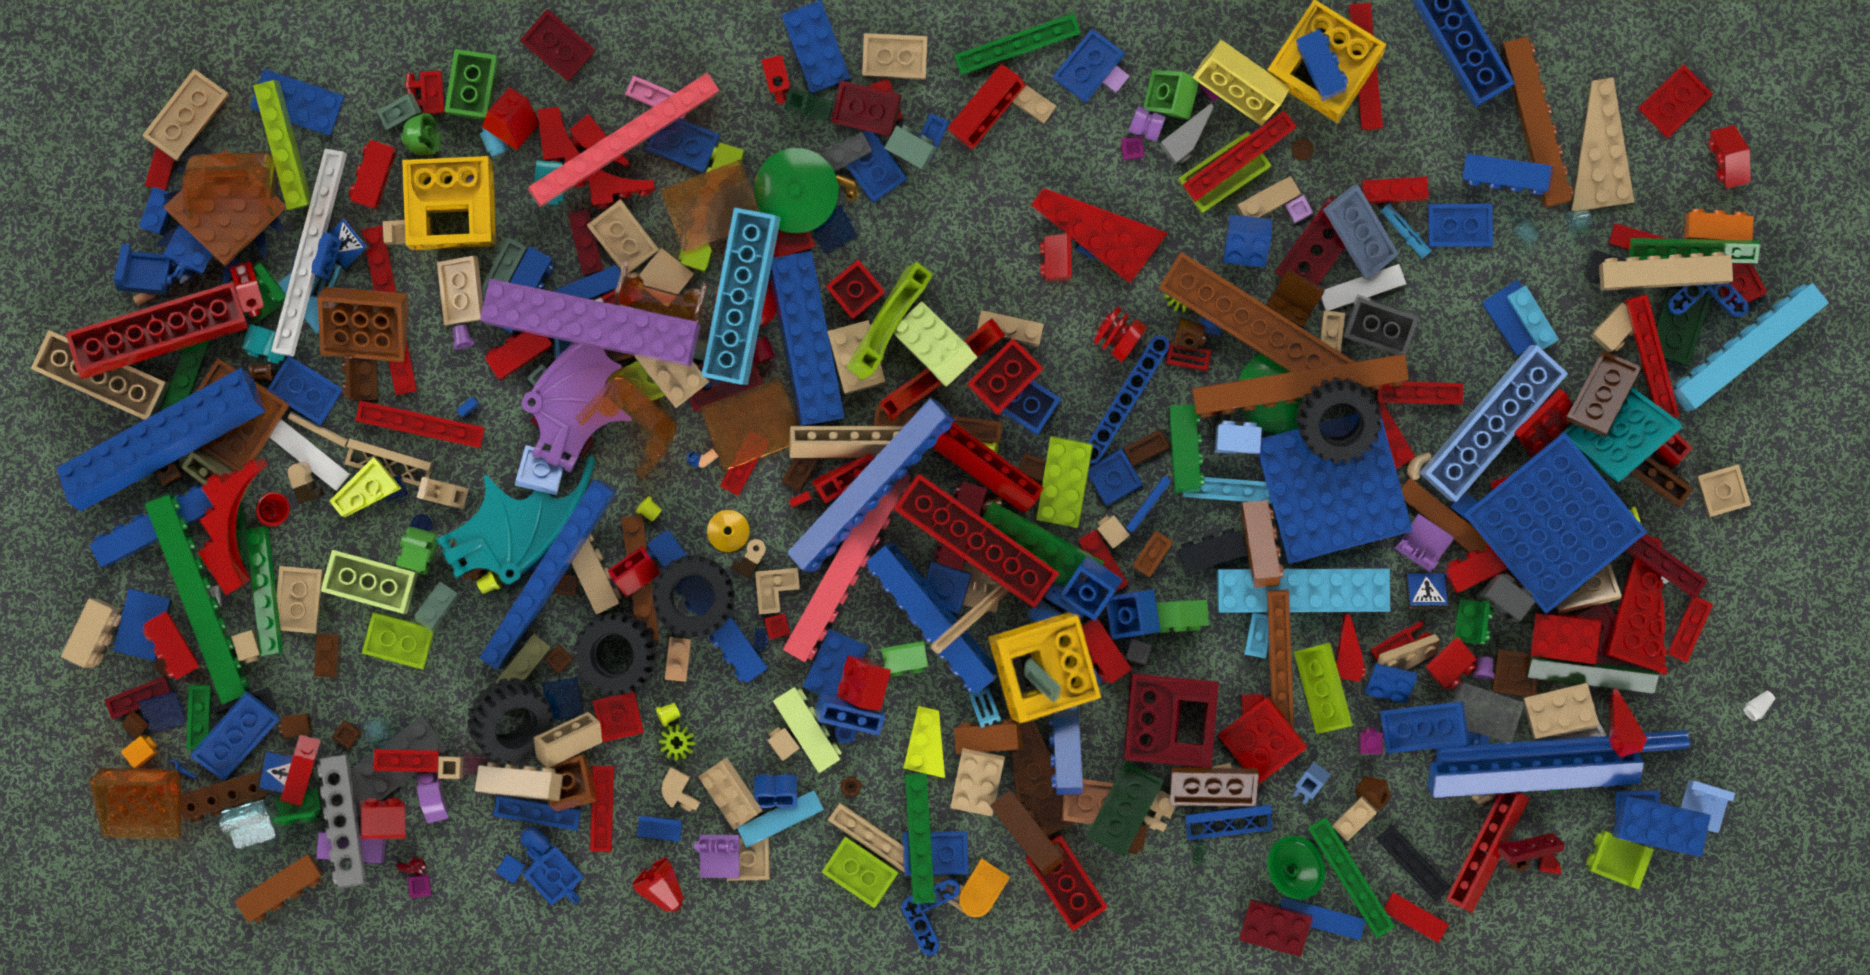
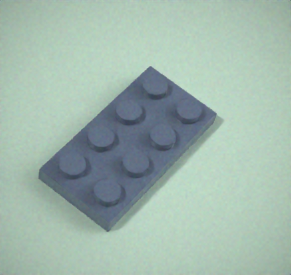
M1358 185L1351 186L1323 209L1364 279H1370L1399 255Z

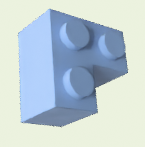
M1222 421L1221 424L1215 427L1214 452L1259 454L1262 427H1256L1257 423L1244 422V426H1237L1234 421Z

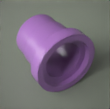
M459 325L452 328L454 349H465L474 345V340L470 336L467 325Z
M1478 657L1473 677L1486 680L1494 679V659Z

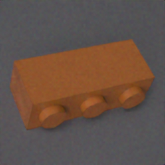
M1007 719L1002 720V724L994 725V721H992V725L986 723L983 728L973 726V722L960 723V727L954 728L956 754L962 753V748L980 752L1022 749L1021 723H1015L1014 720Z

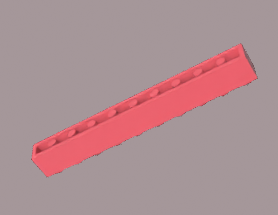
M707 72L529 186V193L539 208L717 95L719 92L718 87Z
M907 474L904 478L898 480L893 485L892 491L879 500L878 506L866 514L864 521L852 529L850 536L843 542L783 648L784 651L804 662L807 659H813L817 652V649L814 648L817 641L822 642L828 632L825 627L828 622L833 623L839 612L835 611L838 604H844L849 595L846 590L849 585H855L860 576L857 574L859 567H865L866 561L870 558L867 553L870 548H876L881 539L878 537L881 529L886 530L891 519L888 516L899 501L901 493L905 492L911 484L909 481L911 476Z

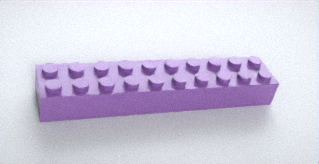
M489 279L480 321L488 325L692 367L701 327L695 321Z

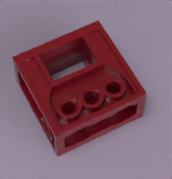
M1130 674L1123 759L1211 768L1219 682ZM1147 691H1151L1154 694V699L1150 703L1144 700V694ZM1181 700L1205 702L1201 744L1177 742ZM1146 712L1152 715V721L1149 724H1144L1142 721V716ZM1143 734H1148L1150 742L1143 746L1140 738Z

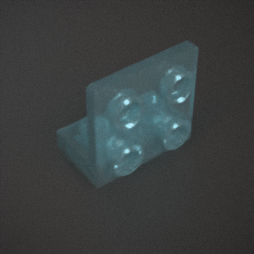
M263 800L221 813L220 826L222 831H229L236 849L274 839L277 836Z

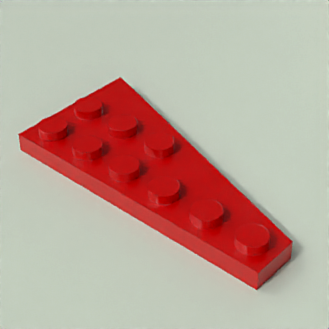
M1644 534V536L1661 547L1660 539ZM1632 556L1606 655L1651 671H1657L1662 675H1667V667H1665L1666 647H1664L1665 613L1664 599H1662L1663 580H1661L1660 574L1634 556Z

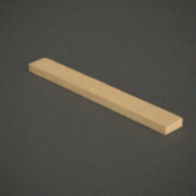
M839 802L828 821L904 872L903 845ZM948 875L933 876L934 884L951 877ZM947 884L945 890L940 891V887L937 889L941 894V898H944L943 893L950 891L953 894L956 887ZM959 892L957 897L947 902L962 911L959 906Z

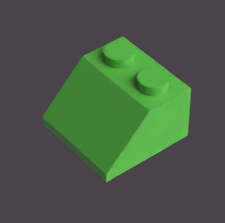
M1152 70L1143 108L1149 110V113L1152 114L1156 112L1172 119L1190 120L1199 82L1185 72Z
M924 641L881 648L884 666L891 669V677L902 676L905 670H911L912 674L925 672L924 667H928Z

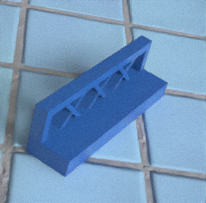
M1266 804L1256 807L1184 814L1187 840L1273 830L1271 805ZM1266 814L1267 826L1258 827L1252 822L1257 815ZM1243 817L1248 821L1243 829L1237 830L1231 825L1235 818ZM1222 820L1227 825L1221 832H1215L1210 828L1213 821ZM1200 822L1205 826L1201 834L1191 835L1190 823ZM1251 824V825H1253L1255 828H1247V827ZM1229 826L1233 829V830H1230V831H1226V829H1227ZM1207 829H1209V830H1210L1211 832H1213V833H1205V832H1206Z

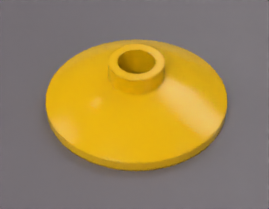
M723 510L716 513L709 521L707 527L710 543L716 549L723 552H734L741 549L746 544L750 534L746 518L734 510ZM726 527H731L732 533L730 535L724 533Z

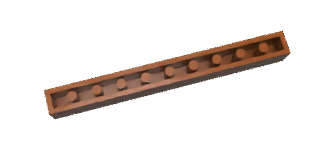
M1405 354L1191 388L1195 414H1200L1202 418L1213 416L1215 411H1221L1222 414L1235 412L1234 408L1243 407V411L1256 409L1255 405L1264 404V407L1276 406V401L1285 400V404L1295 403L1305 393L1309 395L1312 392L1310 388L1313 385L1319 387L1322 385V380L1327 379L1328 382H1331L1334 377H1340L1343 381L1345 378L1352 379L1354 383L1358 382L1364 387H1369L1370 390L1383 388L1382 384L1391 383V387L1404 385L1403 381L1409 380Z

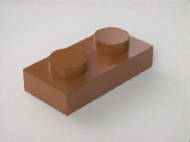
M1155 530L1132 567L1150 578L1173 541Z

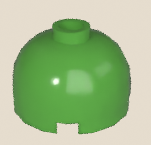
M423 113L411 117L405 123L401 139L411 153L418 156H428L440 150V131L435 134L434 125L437 122L434 117L429 113Z

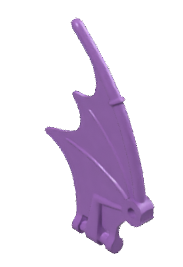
M578 343L571 344L546 369L532 391L524 394L521 405L525 411L532 413L536 417L540 428V439L534 448L532 456L546 459L547 463L556 467H564L565 471L572 473L582 448L598 428L609 422L632 421V417L620 409L607 394L605 387L607 379L615 371L621 369L622 365L612 361L606 355L605 349ZM534 398L536 404L531 406L530 400ZM545 443L552 446L550 451L543 449ZM564 452L572 455L569 460L563 458Z

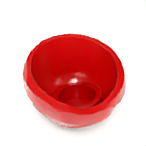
M268 492L258 499L255 514L262 524L278 526L287 519L290 505L282 494Z

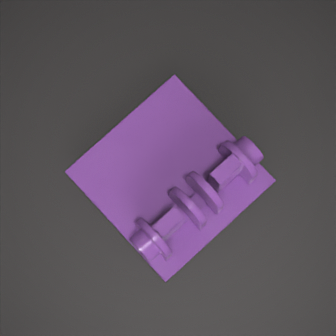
M1418 514L1411 524L1413 531L1405 533L1395 549L1431 572L1454 537Z
M700 835V840L694 843V849L700 852V878H740L739 835Z

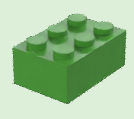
M460 49L454 50L445 105V113L447 115L481 121L485 120L488 110L493 105L500 62L497 55Z

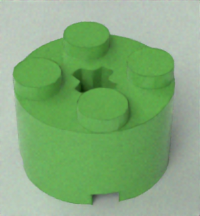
M408 527L406 535H403L401 538L400 547L403 550L402 554L398 555L396 566L427 575L431 567L427 563L431 561V558H434L437 547V533Z

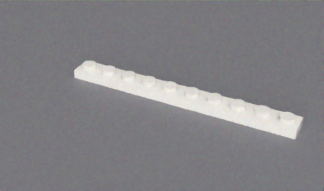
M324 150L271 350L275 354L294 357L315 275L311 273L312 261L316 257L318 242L322 238L323 232L327 233L347 154L343 151Z

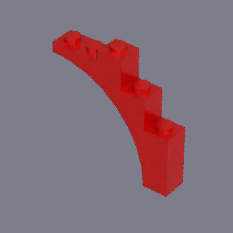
M559 107L538 109L543 160L561 163L565 160V163L579 155L580 153L571 142L564 127ZM601 169L573 186L574 188L585 187L586 183H589L592 205L597 207L598 210H607L610 205H613L615 203L614 196H618V199L630 198V194L639 193V196H649L652 191H656L654 180L620 178Z
M993 318L964 340L977 356L973 362L978 360L989 348L1005 336ZM925 369L889 394L879 404L889 418L893 420L924 400L934 390L942 386L943 383L929 369Z
M254 458L243 465L245 469L240 472L237 469L229 475L226 472L220 476L218 473H215L207 478L206 481L208 483L201 487L213 507L204 512L206 516L200 519L211 539L203 544L205 548L198 553L225 595L237 590L251 580L243 566L238 551L236 519L240 501L246 488L254 477L268 466L264 458L255 461Z

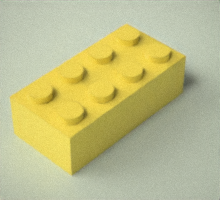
M1220 40L1203 59L1192 77L1261 126L1281 106L1290 90V87L1275 78L1223 40Z

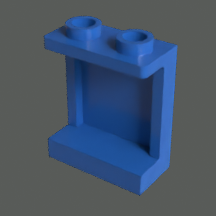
M122 244L113 279L117 291L168 295L169 288L173 287L174 284L172 274L178 265L173 260L163 256V254L132 252L130 244Z

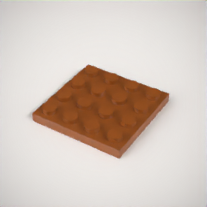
M224 149L164 206V209L217 260L226 266L286 209V205L228 150Z
M217 358L197 391L237 369L224 360ZM256 381L254 382L265 412L201 446L203 450L234 471L238 469L240 472L245 469L243 465L253 458L256 460L290 406L289 403Z

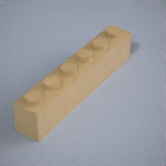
M1725 252L1711 253L1712 256L1703 257V253L1690 254L1688 258H1682L1681 254L1669 255V259H1661L1660 256L1647 257L1648 260H1639V257H1628L1626 261H1618V258H1608L1599 265L1600 288L1603 291L1730 283L1733 281L1731 255H1725Z
M790 426L789 456L790 458H860L871 453L873 458H875L904 426Z

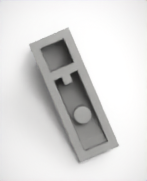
M1212 104L1208 105L1160 143L1161 148L1175 165L1179 162L1184 164L1192 157L1190 153L1193 151L1214 107Z

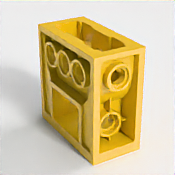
M1313 0L1267 69V72L1290 87L1288 93L1338 124L1384 55L1386 44L1317 0ZM1318 29L1324 30V33L1328 36L1331 44L1328 47L1331 53L1335 52L1340 63L1337 65L1340 73L1344 71L1349 82L1346 84L1345 92L1323 102L1317 90L1294 77L1303 63V59L1296 46V39ZM1335 41H1342L1343 43L1337 44ZM1353 52H1359L1361 55H1354Z
M488 156L402 160L405 242L407 247L411 250L497 246L493 161ZM473 175V181L466 183V179ZM448 177H453L450 183L445 184ZM431 178L430 183L424 185L425 180ZM469 211L470 234H432V213Z
M1067 612L988 637L1012 720L1023 723L1101 698L1078 615ZM1062 636V642L1059 644V639ZM1031 653L1032 660L1061 686L1059 699L1052 702L1038 688L1020 693L1011 658Z

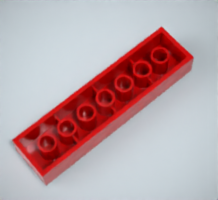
M230 282L65 334L77 372L81 379H85L244 330L248 326L234 284Z
M920 474L916 475L893 508L898 514L1032 608L1037 606L1059 574L1058 571Z

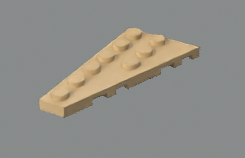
M1614 77L1593 80L1591 82L1570 213L1634 203Z

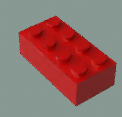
M1059 834L1050 841L1052 844L1057 842L1064 853L1061 855L1064 861L1044 876L1028 855L1024 858L1070 929L1074 931L1108 907Z

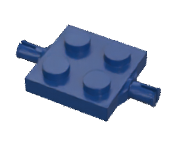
M179 224L163 256L173 260L178 265L172 274V277L176 278L177 276L178 280L181 279L185 269L193 270L203 275L213 256L181 224Z
M556 845L542 855L533 846L530 847V850L527 849L526 853L534 861L523 872V876L551 906L565 896L574 905L577 904V901L579 902L581 898L573 889L584 878L583 874Z

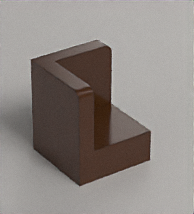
M1365 776L1355 788L1357 800L1363 796L1377 810H1382L1391 798L1386 780Z

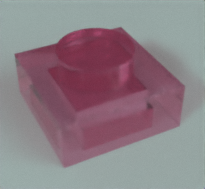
M464 753L463 775H477L478 765L486 766V754Z

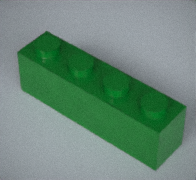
M1194 404L1170 405L1169 407L1174 493L1199 492L1201 486L1204 485V473H1200L1199 465H1203V454L1198 451V444L1202 443L1201 431H1197V424L1200 423V414H1195Z

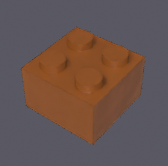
M580 755L569 758L549 767L550 769H555V774L563 775L559 801L549 800V805L553 810L557 812L597 801L590 762L585 756Z

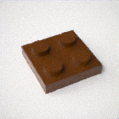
M1497 649L1492 692L1525 697L1536 695L1538 679L1527 677L1531 654Z

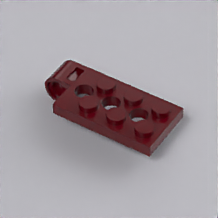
M1330 195L1275 270L1274 273L1277 276L1283 278L1287 270L1290 269L1315 285H1318L1345 248L1323 210L1336 199L1335 197ZM1325 228H1331L1334 231L1333 239H1326L1323 236ZM1313 245L1321 247L1322 254L1316 257L1311 254L1310 249ZM1306 262L1310 267L1309 272L1301 273L1298 270V264Z
M768 337L757 339L748 385L732 382L724 383L719 380V384L715 385L712 378H707L712 381L713 387L709 391L700 389L689 398L695 413L764 385L756 365L775 357ZM704 363L699 364V365H697V366H698L700 369H702Z

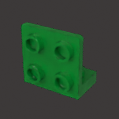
M261 263L254 267L256 271L254 274L264 306L260 308L261 313L258 316L250 317L255 324H258L284 305L286 297L278 282L266 266Z
M1459 599L1453 640L1458 637L1464 643L1485 644V640L1488 641L1490 637V628H1487L1488 619H1492L1493 607L1490 606L1491 602Z
M319 789L307 790L301 807L281 802L282 795L275 796L278 817L272 818L273 823L279 822V826L296 823V819L299 818L301 822L316 820L317 815L323 814Z

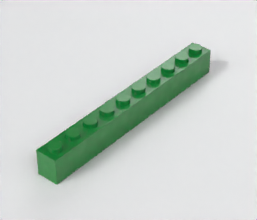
M173 494L145 503L146 509L220 701L224 704L240 698L250 689V684L247 677H243L240 669H243L241 661L234 655L233 649L235 647L232 638L228 637L225 631L227 629L224 617L219 616L217 610L220 609L216 597H212L210 589H212L211 582L208 577H204L202 559L197 557L194 551L197 548L193 537H189L186 529H189L186 518L181 517L179 509H181L180 502Z

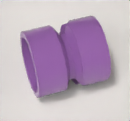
M1138 106L1128 132L1136 135L1144 133L1145 138L1156 142L1166 116L1156 112L1150 115L1149 110Z

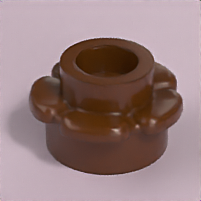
M848 776L847 779L842 780V793L847 797L857 796L862 788L860 780H857L854 776Z

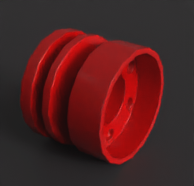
M1118 306L1107 315L1099 326L1093 343L1097 345L1104 338L1106 342L1101 349L1105 350L1110 344L1114 345L1111 356L1122 363L1148 326L1138 319L1128 325L1126 322L1129 313L1127 312L1122 319L1118 318L1122 311V308Z

